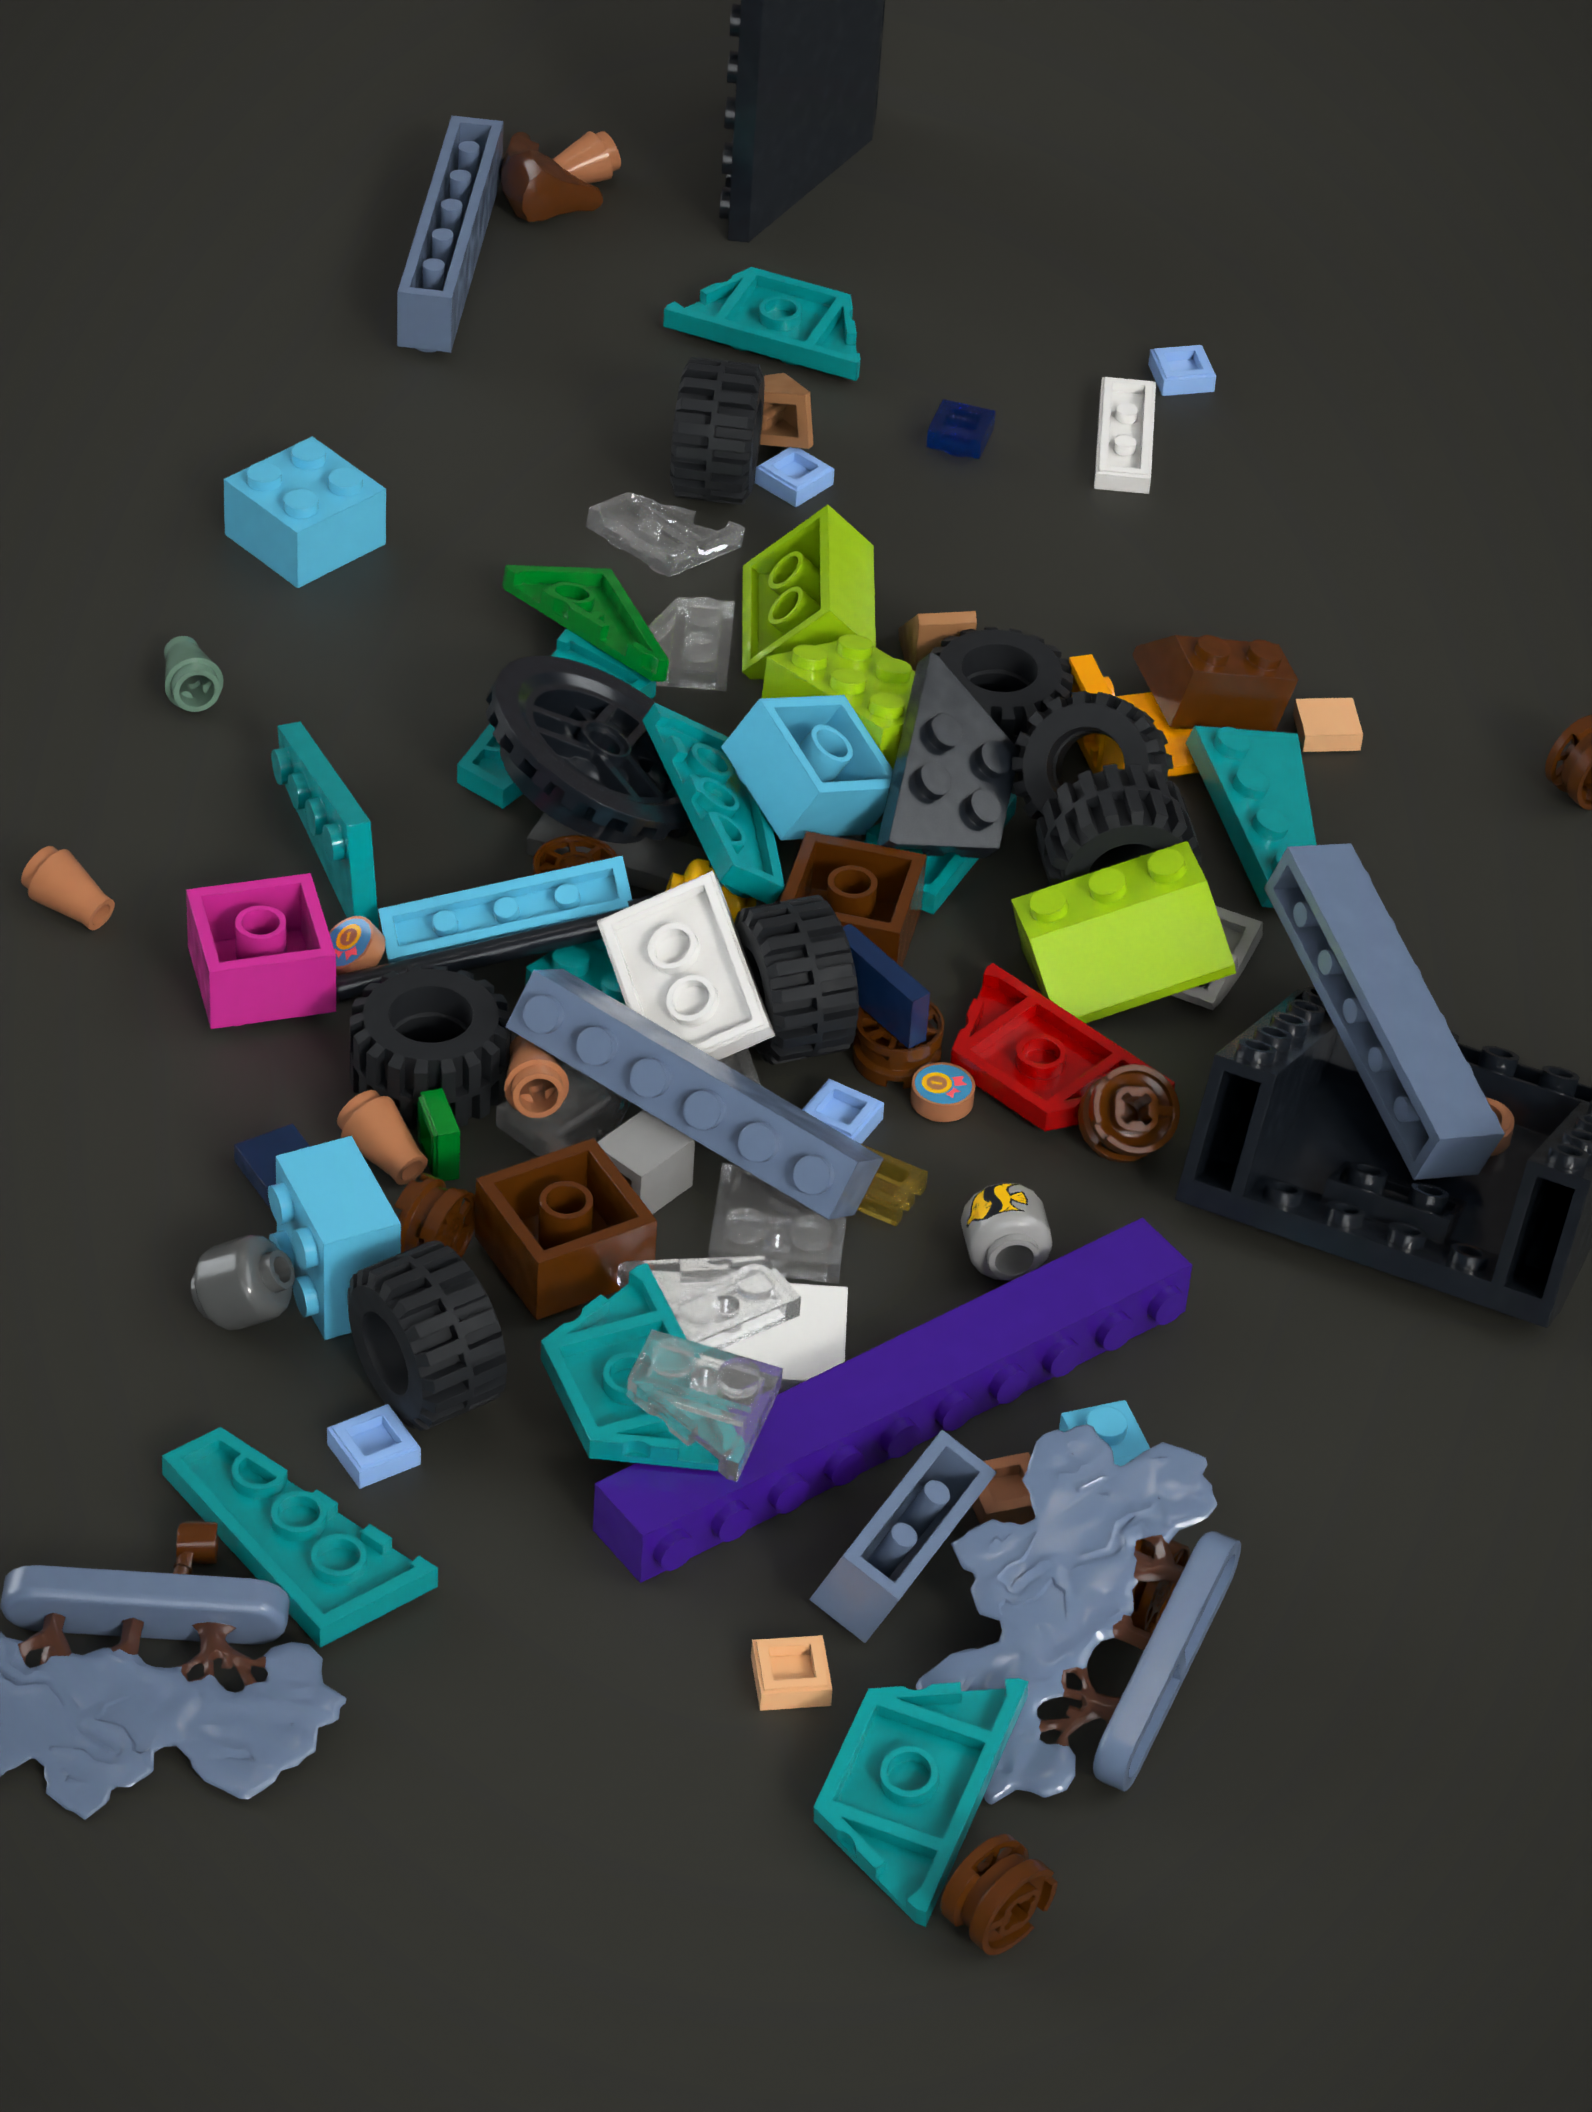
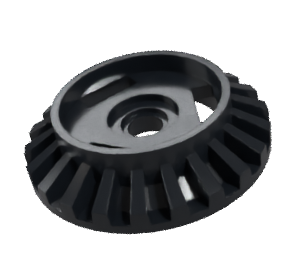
M528 656L514 660L502 669L487 694L486 701L489 704L486 710L487 720L495 728L493 735L500 745L501 759L508 775L532 803L561 824L581 834L606 842L627 844L639 842L645 837L652 840H664L666 836L681 838L686 836L689 830L695 831L642 721L653 704L656 703L655 701L613 675L584 663L565 658Z

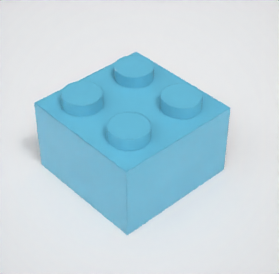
M312 436L224 479L225 535L296 588H300L386 544V488Z
M845 695L759 699L721 746L735 768L737 777L747 787L781 841L803 839L806 831L834 837L865 835L866 831L884 813L893 769Z
M348 1136L277 1155L276 1184L268 1187L271 1211L277 1222V1232L270 1234L269 1240L290 1258L295 1272L293 1293L297 1307L303 1317L312 1316L324 1340L352 1333L347 1296L348 1288H350V1279L353 1274L401 1253V1223L353 1137Z

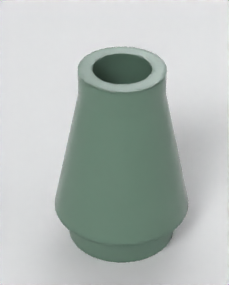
M178 636L171 639L164 649L166 659L165 692L168 699L177 707L190 712H199L210 708L219 698L223 688L224 680L221 670L199 648L193 638Z

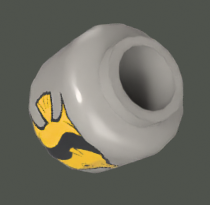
M999 1183L977 1192L964 1206L961 1216L963 1235L970 1261L981 1274L996 1280L1010 1281L1041 1267L1049 1258L1053 1244L1051 1231L1043 1202L1033 1190L1021 1184Z

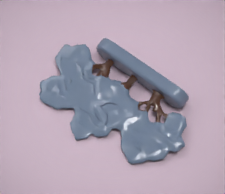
M1086 1424L1075 1426L1066 1432L1057 1429L1045 1433L1036 1441L1027 1471L1022 1479L1030 1493V1501L1035 1518L1022 1525L1013 1522L1003 1523L996 1519H991L969 1530L963 1537L951 1543L962 1568L972 1572L975 1577L970 1591L977 1611L980 1615L999 1620L1002 1633L999 1642L979 1649L969 1648L950 1654L919 1678L916 1689H924L931 1684L953 1682L961 1683V1691L1002 1689L1005 1687V1679L1020 1678L1028 1681L1027 1700L984 1794V1799L988 1804H994L1015 1790L1032 1792L1044 1798L1066 1791L1075 1777L1076 1756L1069 1747L1068 1736L1082 1725L1100 1718L1106 1721L1107 1727L1095 1754L1093 1774L1098 1781L1123 1792L1127 1791L1134 1783L1230 1586L1241 1553V1542L1216 1531H1210L1202 1535L1198 1540L1185 1568L1175 1564L1169 1542L1176 1533L1208 1518L1218 1505L1213 1495L1212 1485L1203 1476L1207 1466L1206 1457L1181 1447L1161 1442L1144 1451L1127 1464L1119 1466L1114 1464L1111 1447L1100 1438L1093 1426ZM1145 1539L1155 1546L1154 1559L1135 1550L1137 1540ZM1169 1580L1176 1584L1153 1633L1135 1627L1131 1618L1134 1611L1132 1590L1138 1581ZM1111 1638H1117L1143 1650V1654L1121 1697H1111L1095 1692L1088 1678L1087 1663L1093 1649L1101 1641ZM1067 1673H1075L1079 1677L1083 1686L1081 1690L1067 1688ZM1058 1697L1082 1701L1083 1707L1080 1709L1069 1706L1066 1715L1069 1716L1068 1718L1041 1720L1037 1717V1709L1042 1702ZM1052 1729L1062 1732L1055 1744H1046L1040 1740L1041 1732Z
M43 1565L22 1566L13 1569L5 1576L0 1602L3 1615L13 1625L39 1632L21 1641L5 1637L0 1631V1777L8 1770L18 1767L29 1759H36L44 1766V1778L47 1781L46 1794L66 1810L73 1811L84 1820L110 1800L111 1790L116 1787H131L150 1775L154 1770V1752L163 1747L177 1746L191 1760L192 1768L203 1781L239 1799H250L273 1784L282 1770L298 1766L307 1756L316 1752L318 1728L339 1719L340 1708L346 1703L347 1698L323 1683L321 1672L323 1658L309 1644L288 1642L272 1647L264 1656L255 1660L237 1652L228 1644H266L275 1641L285 1632L288 1623L290 1599L280 1586L271 1582L252 1578ZM64 1633L120 1636L121 1641L112 1648H101L85 1655L71 1652ZM140 1638L200 1641V1653L178 1667H154L146 1664L138 1655ZM43 1648L39 1666L29 1668L25 1664L26 1655L30 1650ZM215 1659H222L221 1668L232 1669L233 1665L236 1667L245 1684L242 1691L236 1693L227 1691L214 1676L213 1661ZM202 1664L204 1676L189 1681L187 1673L193 1666ZM251 1666L266 1668L268 1673L266 1681L258 1682L251 1674Z

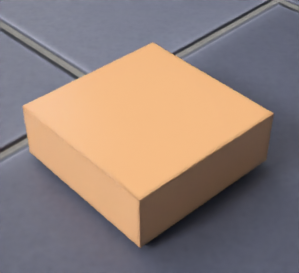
M1353 698L1295 699L1293 717L1303 752L1361 751L1363 732Z
M823 1635L752 1640L751 1661L760 1711L831 1706L833 1689Z

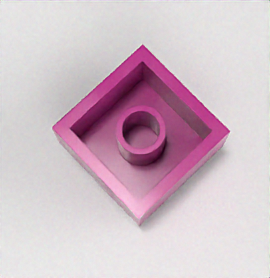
M311 873L186 889L188 949L211 1029L336 1012V953Z

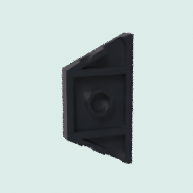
M932 652L917 663L877 845L895 849H922V853L927 856H944L947 853H956L961 857L987 858L1000 847L1015 771L1011 770L1012 757H1019L1020 751L940 657Z

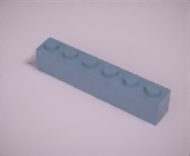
M451 115L397 291L398 347L415 348L422 352L442 351L451 353L501 181L503 121Z
M1351 843L1287 847L1264 890L1413 1180L1478 1175L1505 1133L1500 1126L1497 1115L1491 1109L1473 1075L1470 1064L1464 1058L1444 1015L1440 1012L1428 990L1418 966L1414 963L1400 937L1393 919L1389 916L1373 886L1369 873L1364 869Z
M564 969L533 970L505 1026L828 1220L855 1215L884 1159Z

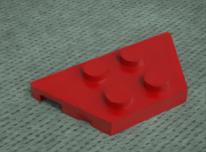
M991 963L985 969L982 988L977 999L973 998L966 1014L965 1027L960 1029L952 1047L950 1060L951 1064L958 1065L967 1070L972 1075L976 1086L1044 1132L1078 1125V1109L1083 1094L1091 1084L1114 1069L1131 1064L1152 1068L994 963ZM1163 1075L1175 1090V1082Z

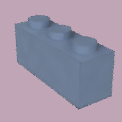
M941 1430L809 1600L866 1643L997 1472L948 1433Z

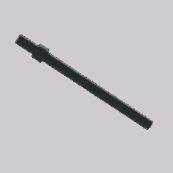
M652 895L628 900L629 907L651 898ZM626 908L336 975L337 994L339 1000L363 995V989L371 982L382 983L383 975L392 971L398 974L405 973L407 967L420 966L421 969H434V965L447 966L448 971L458 972L459 970L468 971L600 940L603 938L597 921Z

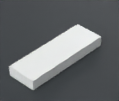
M1102 377L1094 489L1149 494L1156 382Z

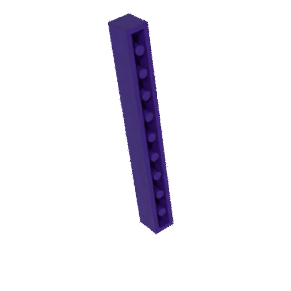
M1142 1217L728 1418L744 1450L742 1471L730 1473L635 1463L596 1482L593 1531L640 1583L664 1571L678 1569L690 1558L722 1542L734 1541L748 1529L780 1513H790L797 1509L804 1501L836 1485H846L859 1474L891 1458H899L906 1455L915 1446L937 1436L941 1430H956L969 1419L999 1404L1010 1403L1023 1392L1053 1377H1062L1071 1372L1077 1365L1105 1351H1114L1122 1347L1129 1339L1157 1325H1166L1174 1321L1181 1313L1186 1311L1192 1264Z

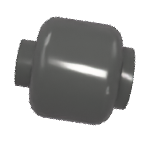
M245 1235L213 1246L200 1256L195 1273L191 1279L192 1298L203 1317L225 1330H242L275 1319L287 1309L292 1296V1286L295 1281L294 1267L287 1254L279 1250L272 1241L261 1235Z

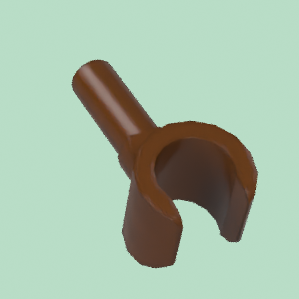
M186 1521L179 1525L177 1530L176 1561L172 1574L192 1575L193 1563L217 1564L219 1546L217 1522Z

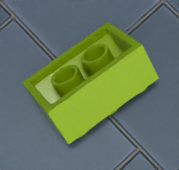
M828 504L743 565L742 673L749 679L764 680L767 656L793 651V648L798 645L816 646L838 641V638L843 635L853 634L870 639L873 642V646L876 647L874 545Z
M1188 841L1011 899L1022 951L1042 995L1084 1023H1089L1236 974L1235 963L1208 882Z

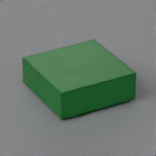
M440 1088L420 1092V1097H418V1142L423 1154L428 1159L427 1164L432 1176L445 1182L459 1179L460 1130L444 1090Z

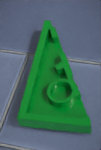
M505 565L502 582L504 590L648 680L656 682L666 681L670 660L611 568Z

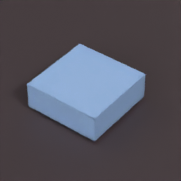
M1202 345L1150 349L1148 366L1162 396L1214 392L1216 375Z
M792 447L785 449L757 466L755 473V484L794 507L801 505L829 488L834 482V468L804 450Z
M828 1079L802 1110L857 1143L862 1144L883 1120L884 1102Z
M389 1404L327 1427V1445L359 1489L421 1465L420 1446Z

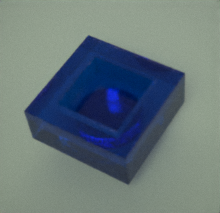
M943 399L928 428L926 447L945 451L957 457L967 456L980 459L994 430L996 411Z

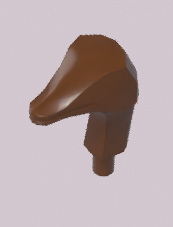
M517 132L512 136L502 160L501 186L516 216L527 222H535L576 211H594L601 207L603 195L599 188L582 181L563 169L553 159L540 153V144L531 141L527 133Z

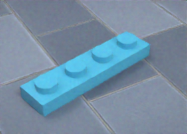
M622 855L378 909L382 932L385 937L388 962L391 963L629 907L628 900H632Z

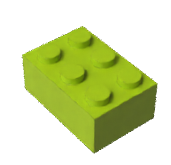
M848 634L840 636L838 641L816 646L798 645L793 648V651L767 656L761 699L845 695L894 770L915 671L912 670V666L906 661L892 658L874 647L870 639L860 635Z

